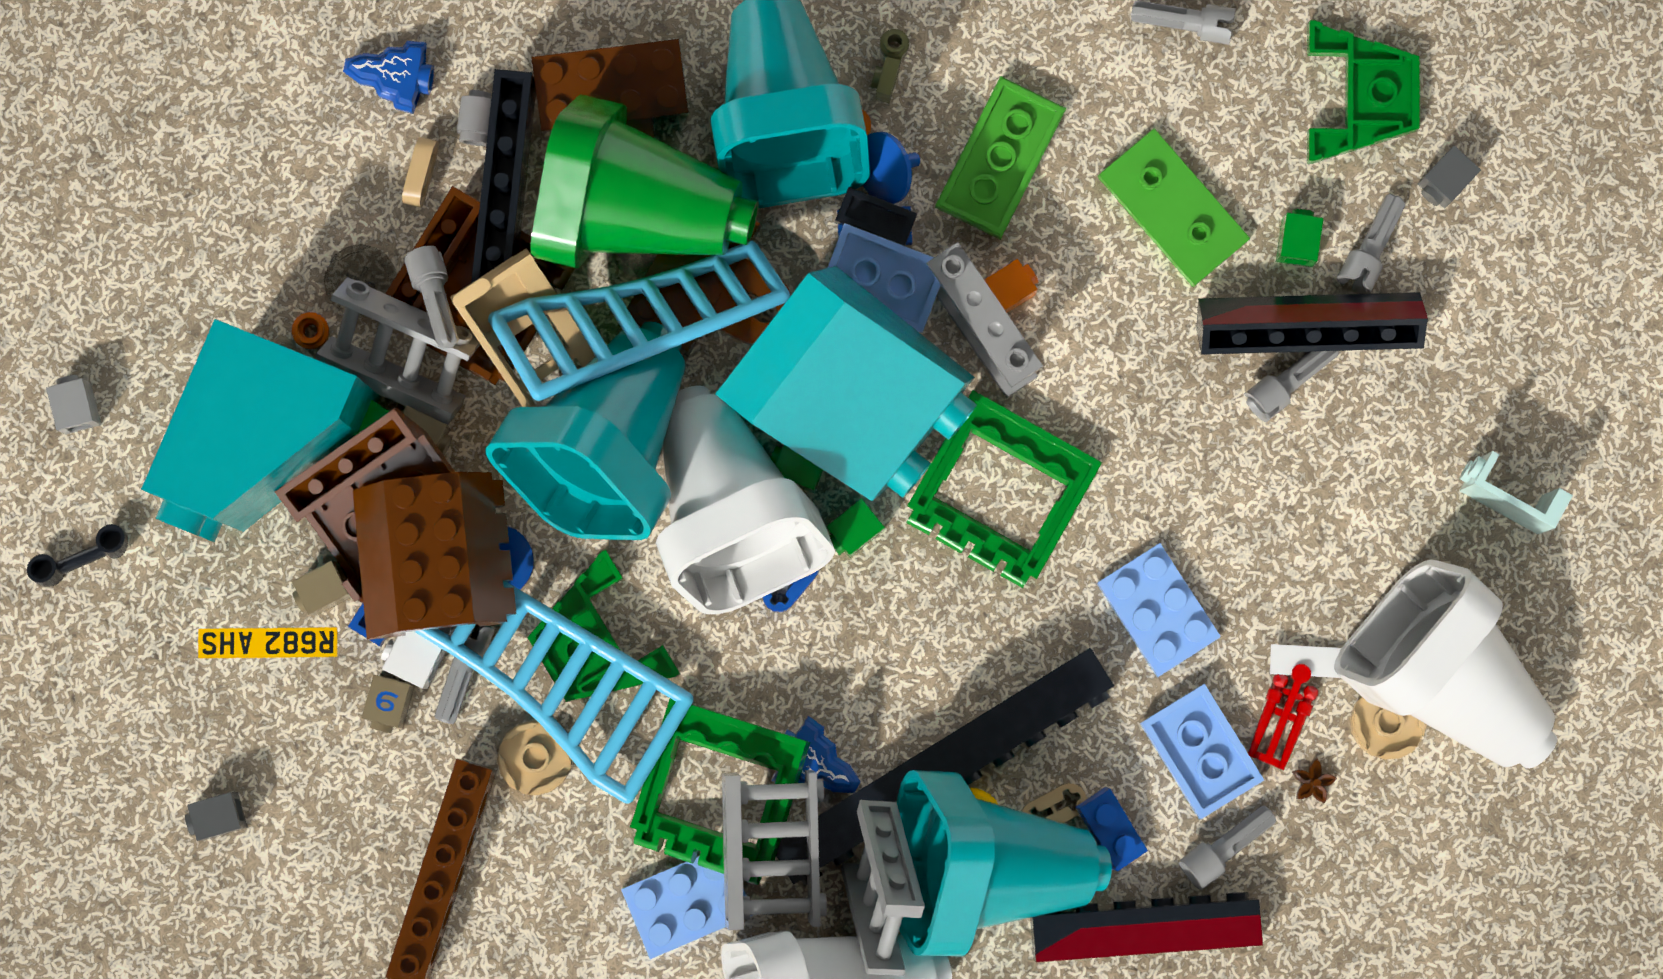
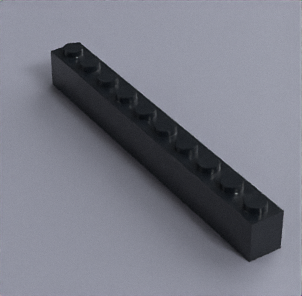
M1091 648L1085 650L818 815L819 877L823 875L820 870L821 867L831 861L834 862L836 867L855 855L852 848L864 841L857 815L860 800L896 802L903 778L912 770L957 772L962 776L966 784L969 785L983 776L980 769L993 762L997 768L1013 758L1015 755L1012 749L1024 742L1029 748L1047 737L1043 730L1052 724L1057 723L1059 728L1078 718L1079 716L1075 710L1088 703L1092 709L1110 698L1107 690L1114 687V684ZM782 837L776 855L777 859H807L806 837ZM807 875L788 876L793 885L799 881L802 882L803 886L807 885Z

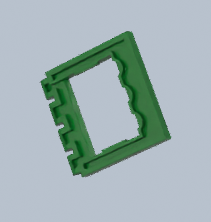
M972 390L968 398L977 404V407L950 440L945 438L907 505L913 511L906 523L927 535H930L936 523L941 525L942 528L936 537L937 541L959 553H962L968 541L973 543L974 547L968 556L969 559L994 572L1000 560L1005 561L1007 564L1000 576L1023 588L1030 576L1035 579L1038 578L1102 462ZM970 432L1067 486L1059 502H1055L1038 534L1040 536L1031 551L934 497L942 481L947 480L964 450L962 446L969 437Z
M671 698L669 699L662 723L676 702ZM691 705L642 786L630 828L636 829L634 836L635 845L659 852L666 839L665 855L694 863L698 851H701L698 865L724 874L723 833L658 812L680 740L778 771L775 784L799 782L811 742ZM793 799L767 800L760 823L787 822ZM758 838L756 844L751 842L742 843V858H748L749 862L775 861L781 838ZM750 877L749 881L746 882L759 885L762 877Z

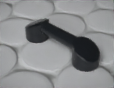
M106 525L98 531L96 545L59 561L46 554L34 556L27 565V575L40 586L51 587L57 585L63 580L66 573L105 556H109L112 559L121 557L128 547V535L117 525Z

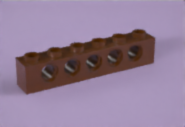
M456 759L385 978L430 979L497 770L464 759Z

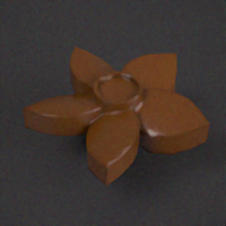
M1317 758L1310 764L1309 772L1305 770L1292 771L1296 780L1303 783L1297 790L1296 799H1305L1312 795L1319 802H1326L1327 792L1324 787L1331 785L1337 778L1331 774H1321L1322 767Z

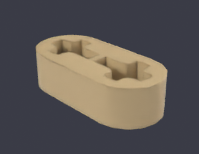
M424 137L417 139L403 188V204L422 208L438 155L439 141Z
M1067 783L1027 803L1021 811L1030 814L1029 810L1034 807L1038 812L1050 808L1052 814L1045 818L1065 823L1078 816L1079 813L1077 809L1071 811L1069 807H1063L1056 811L1054 804L1064 799L1062 792L1064 790H1068L1070 794L1077 792L1080 799L1075 802L1076 806L1085 801L1087 797L1080 786Z

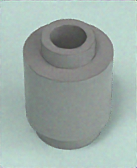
M470 90L469 96L461 97L457 133L460 134L459 142L473 146H486L491 93Z

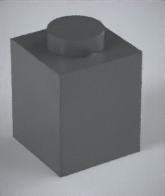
M1454 145L1418 185L1423 189L1421 194L1428 202L1434 206L1440 204L1445 209L1475 178L1481 169Z
M228 792L187 805L189 813L185 814L186 826L190 835L196 836L197 841H205L248 828L238 792Z

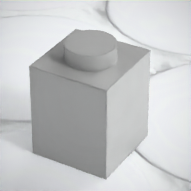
M70 375L57 379V385L46 387L57 431L67 435L101 425L91 382L83 378L79 379L78 375Z

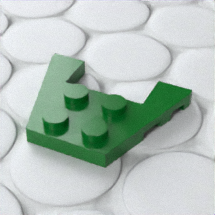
M1309 20L1307 24V56L1345 57V129L1309 128L1307 131V164L1317 163L1417 132L1420 128V56L1377 41L1373 43L1355 37L1353 33L1342 29L1338 31L1326 27L1322 22L1316 20Z
M606 549L599 553L595 561L581 574L571 589L552 609L620 650L591 601V598L623 580L622 575ZM541 621L527 637L532 646H534L547 623ZM559 632L542 660L554 683L579 644ZM664 645L637 660L667 679L681 675ZM592 651L564 696L565 702L591 697L611 662ZM624 671L611 692L640 686L643 684V681Z

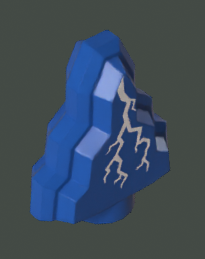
M406 41L403 47H387L379 55L363 53L346 58L343 72L358 84L374 87L380 98L393 102L396 110L414 114L420 93L430 95L435 71L434 65L426 64L427 43L419 41Z
M808 716L796 734L788 729L784 734L811 742L798 783H805V770H813L817 773V779H823L824 787L832 792L855 793L861 781L850 764L837 757L836 745L824 736V727ZM778 771L773 774L772 782L776 781Z

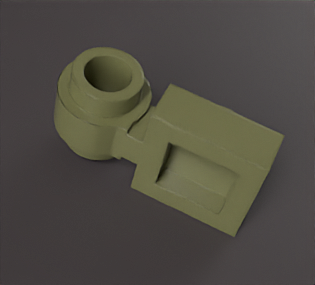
M890 29L882 35L880 51L886 59L883 67L876 66L871 87L877 89L876 100L889 104L902 58L907 55L909 50L908 36L899 29ZM891 42H898L901 46L898 48H891L888 44Z

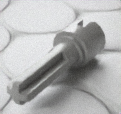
M1137 0L1132 7L1131 20L1137 23L1198 32L1197 36H1200L1202 41L1229 45L1232 34L1231 30L1218 27L1219 22L1233 23L1236 8L1206 4V7H1202V10Z
M1392 194L1385 196L1360 249L1349 252L1337 276V280L1341 285L1347 283L1349 279L1355 280L1352 285L1353 292L1359 294L1371 293L1383 269L1379 258L1405 207V202L1401 197Z
M435 246L416 248L410 251L404 259L413 289L422 292L437 346L441 349L453 348L459 341V337L443 287L448 280V274L442 253L438 252Z
M1339 351L1308 352L1279 376L1267 375L1244 393L1248 397L1247 405L1259 419L1268 422L1291 403L1290 394L1335 359Z
M479 626L475 639L469 635L464 645L483 657L490 645L495 629L489 626ZM456 657L453 658L435 712L437 720L448 724H454L457 720L473 672L471 667Z
M1265 805L1260 806L1212 845L1200 843L1180 860L1179 865L1184 874L1199 890L1204 889L1226 872L1225 863L1276 823L1274 814Z

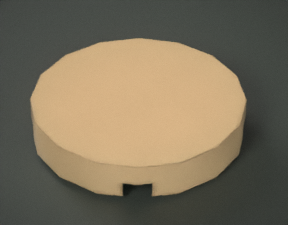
M1362 696L1354 704L1350 716L1351 733L1358 746L1367 754L1383 760L1399 759L1412 753L1417 748L1426 730V724L1411 715L1402 716L1367 702Z
M529 721L518 724L506 733L499 747L497 763L501 776L511 788L522 794L538 796L552 792L564 783L571 770L572 759L538 721Z

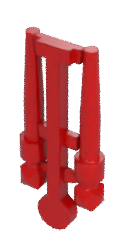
M1298 664L1292 669L1291 678L1293 679L1291 689L1283 688L1288 682L1286 675H1274L1272 680L1273 687L1272 689L1269 688L1265 697L1267 702L1248 752L1251 758L1283 771L1299 738L1306 717L1311 714L1313 709L1311 703L1318 696V689L1314 686H1306L1303 690V695L1299 693L1301 684L1306 683L1311 678V670L1305 664ZM1284 693L1288 697L1283 709L1275 707L1276 704L1280 703ZM1295 700H1303L1298 703L1296 708L1297 715L1290 713ZM1272 714L1280 717L1266 753L1263 754L1258 752L1257 749ZM1287 720L1294 723L1281 759L1278 760L1273 758Z

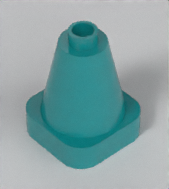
M743 0L733 10L731 15L724 104L717 108L711 116L718 169L742 181V197L758 201V208L846 194L848 187L854 189L861 187L868 180L870 169L868 139L860 95L854 88L839 84L800 0Z
M645 322L640 328L647 341L668 334L665 327L656 322ZM623 330L607 344L612 355L633 347ZM682 344L556 394L544 407H516L511 409L486 447L488 460L545 522L567 535L581 539H647L672 497L669 486L656 472V467L686 369L685 360L679 352ZM596 356L587 365L597 362Z
M912 770L903 778L896 802L925 905L921 918L903 917L899 929L914 955L964 956L972 946L977 929L1085 906L1092 900L1096 891H1104L1108 887L1112 873L1110 853L1105 846L1096 845L1095 839L1089 831L977 799L962 776L957 772Z

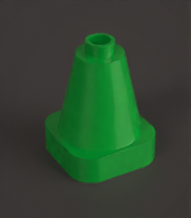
M580 94L559 113L553 125L545 154L531 236V255L533 258L579 268L591 253L725 255L731 242L743 245L749 244L757 219L759 202L742 197V181L627 125V107L625 104Z

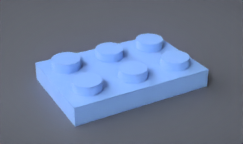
M844 223L828 268L837 266L915 330L923 333L941 286L926 264L934 257Z
M1161 543L1096 583L1156 677L1166 673L1221 637Z
M1202 684L1140 723L1200 820L1264 781L1205 684Z
M699 856L696 857L694 863L684 862L621 889L650 959L726 927L724 874L699 866ZM743 888V896H747Z

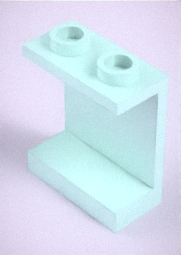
M1491 451L1482 457L1478 456L1474 461L1470 460L1466 464L1459 478L1464 481L1460 492L1536 534L1556 528L1573 496L1558 488L1542 495L1536 507L1533 508L1485 481L1500 454Z

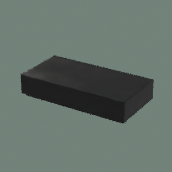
M848 187L835 223L842 226L845 223L905 246L917 213Z

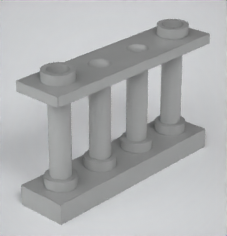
M959 242L928 261L926 264L941 284L937 298L1006 399L1037 379L1038 376L1035 372L1043 367L1042 363Z
M347 277L331 297V301L345 307L337 338L331 336L317 352L315 359L359 377L377 394L404 406H409L449 425L461 409L466 396L452 389L461 359L468 361L481 345L475 335L469 329L455 325L459 341L453 348L441 349L446 351L447 355L439 382L437 383L425 378L418 373L427 343L439 348L428 313L377 291L364 282ZM359 313L379 322L371 353L351 344ZM393 328L413 337L405 368L385 359Z
M805 770V783L747 785V781H741V776L737 772L722 773L725 926L728 930H744V920L750 919V915L808 913V922L813 927H821L820 916H826L827 914L826 894L820 893L818 802L824 801L823 779H817L815 771ZM805 798L806 821L748 823V820H742L741 805L747 804L748 800ZM806 837L807 859L749 862L748 858H742V843H748L749 839ZM807 875L808 898L750 900L749 896H743V881H749L750 877Z
M860 800L857 815L865 846L860 864L842 863L841 871L866 974L904 976L905 966L897 939L902 918H921L925 905L897 802Z

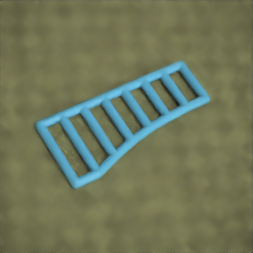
M750 241L748 245L740 244L728 249L725 255H712L645 278L607 287L527 298L490 313L488 321L532 398L536 401H541L784 304L791 295L757 243ZM749 258L771 292L751 300L729 265ZM715 271L737 306L717 314L694 277ZM680 283L703 320L682 327L658 289ZM644 294L668 334L647 341L621 298ZM606 302L633 347L612 355L583 305ZM567 308L598 361L577 369L543 311ZM528 315L563 375L542 383L507 322Z
M503 582V587L514 588L517 614L507 616V622L502 624L483 657L464 645L476 624L457 626L451 636L438 628L415 631L418 635L477 671L513 698L542 725L593 785L626 804L633 802L694 700L693 695L687 690L508 582ZM528 612L547 624L517 674L511 679L495 667ZM561 632L579 644L541 705L525 688L557 635ZM593 651L611 662L570 732L567 733L553 717V714ZM626 671L643 681V684L597 760L593 763L580 748L579 744L622 673ZM657 690L676 702L624 786L606 775V772Z

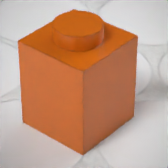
M1018 259L984 279L1007 313L1035 296L1038 290L1035 285L1039 283L1032 268L1028 264L1022 266Z

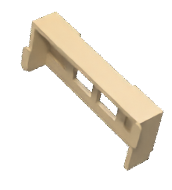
M527 248L450 298L523 407H537L527 393V387L523 380L517 378L497 348L501 345V342L488 321L490 313L524 299L556 295V292ZM567 309L543 311L545 315L548 314L569 346L566 348V351L571 359L576 357L581 366L585 367L595 355ZM528 315L507 322L514 336L533 324ZM552 357L534 370L539 379L542 380L559 367Z

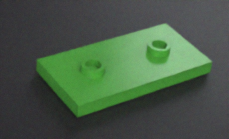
M1000 76L935 208L1001 240L1066 108Z
M1155 128L1098 175L1099 180L1193 288L1250 240V237Z

